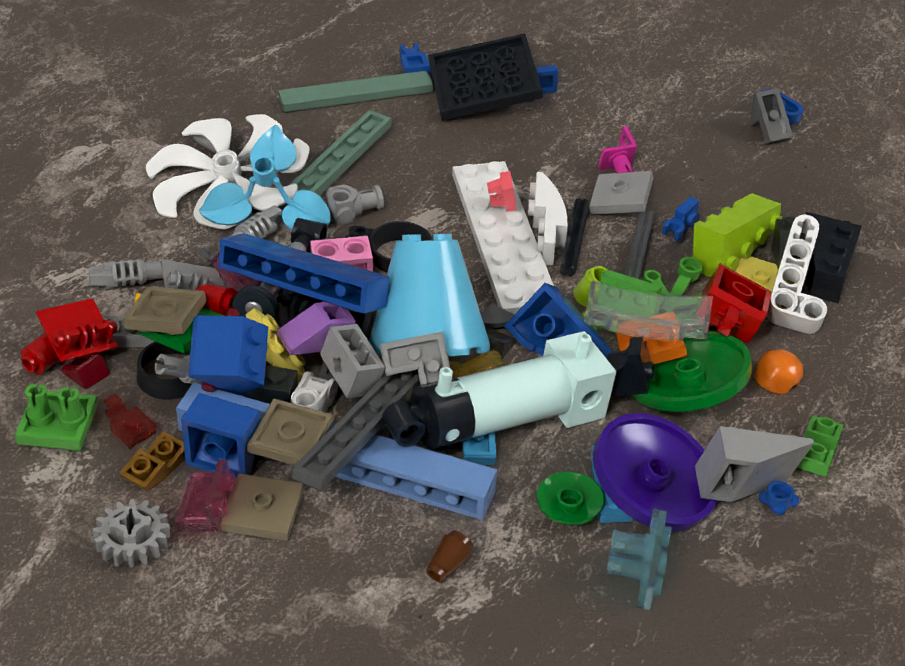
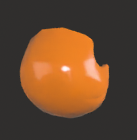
M773 349L760 357L754 370V379L762 388L770 392L787 394L794 385L796 387L799 386L803 378L804 366L795 354L783 349Z

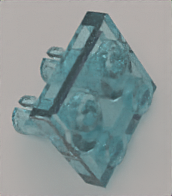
M653 509L649 533L646 532L645 535L613 530L606 574L637 579V583H640L637 608L651 610L653 596L660 597L663 576L657 574L665 575L668 554L667 549H662V547H669L672 528L665 526L667 511ZM613 552L629 554V555H632V556H625V555H620V554H614Z

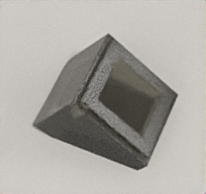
M488 328L486 332L490 342V351L484 353L502 360L516 343V338Z

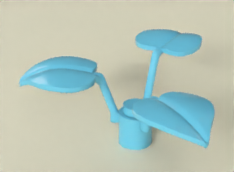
M277 125L268 129L257 140L251 150L250 160L254 176L249 178L250 184L247 192L244 194L241 186L235 183H222L210 191L204 204L199 209L200 214L213 223L236 225L247 219L252 212V206L247 199L251 197L255 184L262 187H269L274 184L284 201L289 204L283 209L282 219L286 227L291 231L297 218L325 223L327 226L331 220L328 206L316 193L309 190H300L296 192L291 200L283 189L276 171L282 172L289 169L294 164L297 155L295 146Z

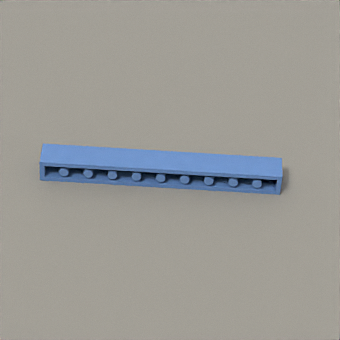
M193 382L176 407L178 429L182 431L181 418L198 393L260 410V421L270 404L215 389L212 393L202 390L201 384ZM374 435L335 477L483 520L496 492L497 469L414 445L407 447L399 446L391 438Z

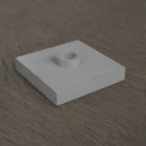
M652 171L599 174L589 205L590 213L644 212L653 182Z

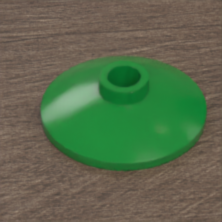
M559 472L548 476L541 482L537 490V504L540 510L555 522L566 525H580L595 519L600 514L604 504V495L600 486L590 477L577 472Z

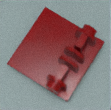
M93 298L35 312L60 363L118 348L113 334L118 331L117 325L114 321L104 320Z

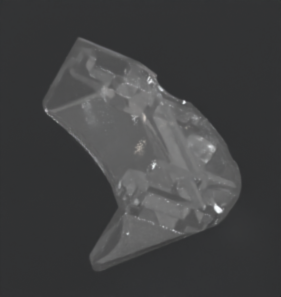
M591 281L584 322L589 325L603 326L607 331L651 339H707L713 296L652 294Z

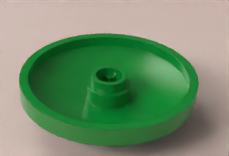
M715 331L680 332L679 334L686 346L687 356L654 364L655 380L650 381L649 393L632 396L641 404L662 411H693L714 406L736 395L748 383L752 374L750 352L742 341L731 335L727 337Z

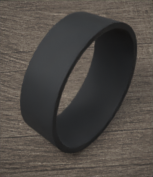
M406 221L389 222L377 227L369 238L374 264L380 270L387 273L391 258H387L377 252L381 245L390 241L402 240V235L421 234V241L432 240L430 233L422 226Z
M156 341L146 346L139 354L137 362V383L140 389L147 395L158 399L171 400L184 397L192 384L183 383L179 378L158 379L152 377L143 370V367L160 354H182L187 356L190 355V351L183 354Z

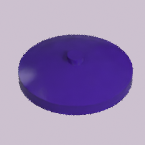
M631 413L612 420L597 438L593 450V464L598 481L613 503L634 520L659 530L683 531L700 524L712 511L717 500L700 497L695 465L705 450L689 433L678 425L655 415Z

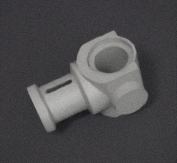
M343 184L329 187L326 194L331 217L330 221L336 223L337 226L353 223L356 217L362 214L363 210L372 208L379 210L384 208V198L379 185L373 186L372 189L357 191L356 188Z

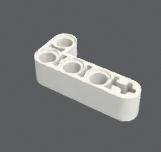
M804 214L795 218L772 289L767 318L776 325L812 334L820 329L827 313V306L823 300L801 293L819 231L818 221L814 217ZM801 233L806 234L805 240L799 239ZM792 255H796L801 259H795L792 257ZM784 280H791L794 284H788ZM777 304L784 305L787 309H781ZM805 313H812L817 318H811L807 316Z

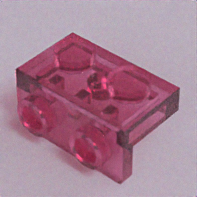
M218 460L215 473H191L175 521L178 532H218L222 518L227 515L229 493H232L235 488V476L233 472L229 471L226 460Z

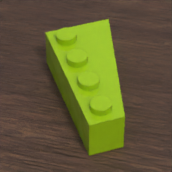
M751 193L734 202L733 208L726 206L721 209L720 215L711 214L706 218L705 223L702 221L694 223L693 258L698 259L702 263L700 274L711 278L719 263L736 271L739 260L741 258H750L752 252L759 245H763L774 232L776 219H782L780 215L781 203Z

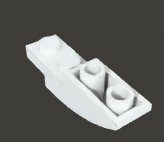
M537 172L536 183L530 182L528 216H533V228H538L537 251L542 253L545 265H553L555 247H565L568 227L567 213L557 188L543 172Z

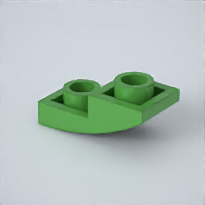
M812 416L805 438H812L814 444L797 468L826 477L844 425L836 423L828 417Z

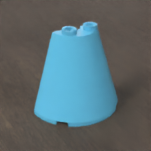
M421 234L402 235V241L395 242L386 275L389 276L386 307L377 309L369 338V343L377 355L382 356L379 344L442 331L447 356L470 355L472 350H476V353L490 351L489 338L458 240H452V234H433L434 240L421 241Z

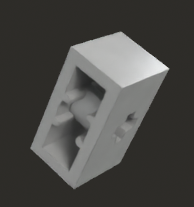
M358 324L329 328L320 356L347 399L364 396L381 379L385 369L384 364Z

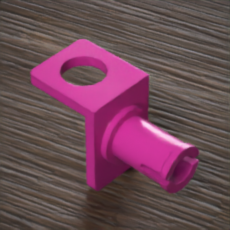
M622 126L618 142L619 146L602 150L598 165L600 170L615 168L617 173L635 172L631 165H633L637 145L628 127Z

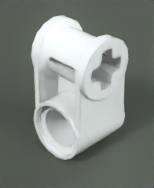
M306 371L291 395V403L326 413L327 409L335 401L338 383L334 378L326 380L315 377L312 372Z

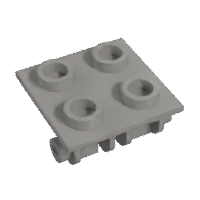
M161 259L165 288L196 290L198 286L207 283L229 287V282H225L223 278L219 277L217 268Z

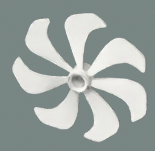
M265 114L247 116L246 121L254 129L250 140L238 156L235 152L229 150L232 127L228 120L215 118L196 121L184 129L182 135L204 136L211 142L217 153L211 159L188 145L171 144L162 148L148 161L146 170L150 179L154 178L156 174L166 167L189 166L206 170L175 176L161 182L153 191V199L158 214L177 218V202L188 192L213 182L195 206V220L199 224L225 230L236 226L213 223L200 214L199 209L204 204L210 191L222 183H235L241 186L244 194L247 192L250 181L242 177L241 174L242 171H253L252 164L240 166V162L250 156L257 140L272 126L277 125L283 132L281 124ZM300 139L294 140L296 160L289 169L281 173L297 172L305 166L310 150L305 142ZM255 184L251 197L247 199L254 209L261 211L274 205L279 207L286 203L277 188L262 187L258 184ZM297 184L283 187L291 200L297 192Z

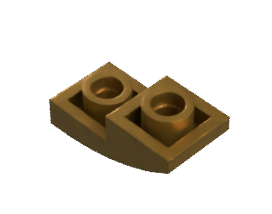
M163 431L146 452L141 449L137 451L119 473L120 476L148 491L169 476L185 460L184 442Z

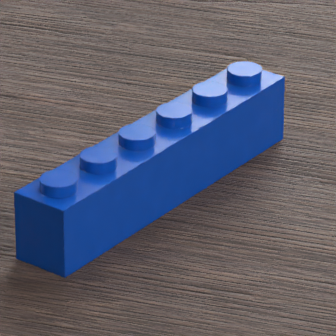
M245 233L220 239L218 268L364 314L386 307L389 276Z

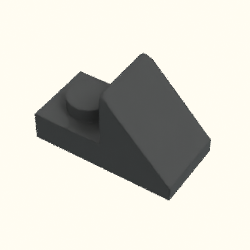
M779 88L753 94L750 124L751 126H761L766 145L786 141L793 137Z

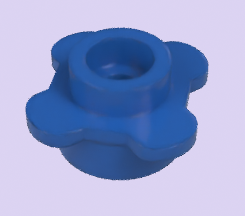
M782 481L772 482L769 484L767 491L759 493V501L766 503L772 512L777 515L785 514L786 509L791 506L796 507L799 503V498L794 495L793 488Z

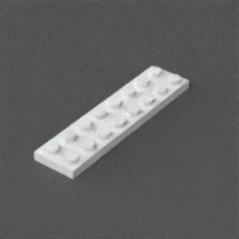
M493 161L483 164L454 166L452 176L497 305L508 312L516 314L544 283L553 285L542 254L540 251H537L536 239L514 183L513 188L517 210L506 212L505 206L491 207L489 196L497 193H488L487 182L499 179V173L509 171L506 162Z

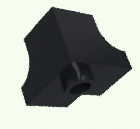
M643 337L630 338L629 346L624 351L608 353L607 360L616 370L611 397L648 394L650 381L655 380L654 364L650 361L647 341H644Z

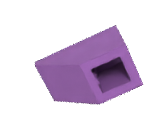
M329 302L314 303L282 326L277 334L290 355L321 352L330 327L355 324L356 321L345 307Z

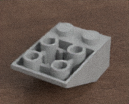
M720 426L695 465L700 497L703 499L733 502L767 489L772 482H787L814 444V440L795 435Z

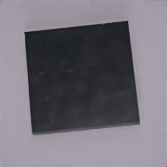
M525 33L428 55L442 121L457 119L474 113L480 114L492 109L506 108L519 103L533 102L543 98L541 85Z

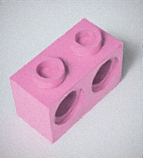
M368 236L310 241L312 254L373 272V256Z

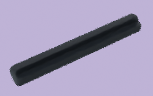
M577 198L574 201L560 265V273L563 276L568 275L571 277L576 272L589 209V201L587 199Z

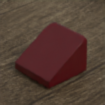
M100 354L74 359L61 369L64 375L84 389H89L109 375V370Z

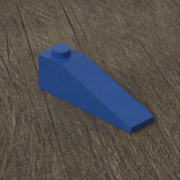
M544 283L504 325L523 347L541 356L544 354L546 340L583 331L591 336V340L606 359L608 353H615L560 289L548 283Z

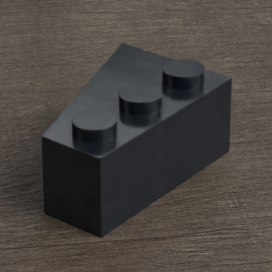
M806 212L805 215L814 217L819 223L818 235L809 262V272L806 275L809 295L838 303L862 226L849 221H841Z

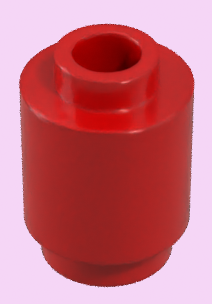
M210 283L196 288L197 291H205L206 303L202 308L226 316L229 308H233V299L237 295L235 289Z
M46 333L40 335L20 352L21 364L30 373L40 375L59 361Z

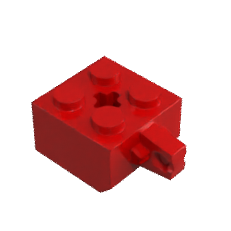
M719 263L702 291L695 315L699 316L700 320L705 324L717 326V331L727 337L731 335L749 344L768 313L772 291Z

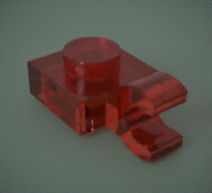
M115 393L104 399V403L109 407V409L105 410V414L112 420L110 421V430L128 448L131 449L156 434V424L137 406L128 411L121 398Z

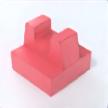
M511 172L499 173V179L487 182L488 193H497L489 196L491 207L505 206L506 212L517 210Z

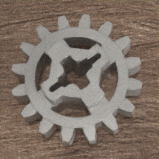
M131 499L128 506H124L120 501L116 502V510L113 511L106 508L104 509L105 518H96L97 527L93 528L97 553L102 552L103 560L105 561L114 557L115 566H119L123 561H128L129 568H131L137 560L146 565L148 564V556L151 555L158 558L160 557L159 548L168 547L167 538H170L171 534L167 514H161L160 506L158 505L150 509L147 500H144L141 505H136L135 500Z

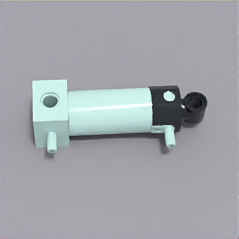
M583 331L546 340L543 357L458 378L452 377V369L443 367L440 369L438 381L415 387L411 395V403L406 400H399L390 404L383 412L382 419L399 446H411L421 440L431 450L557 415L566 428L605 418L616 370L591 340V336Z

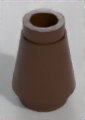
M455 530L443 535L426 569L427 575L434 581L442 583L445 578L450 576L471 557L473 544L470 539Z

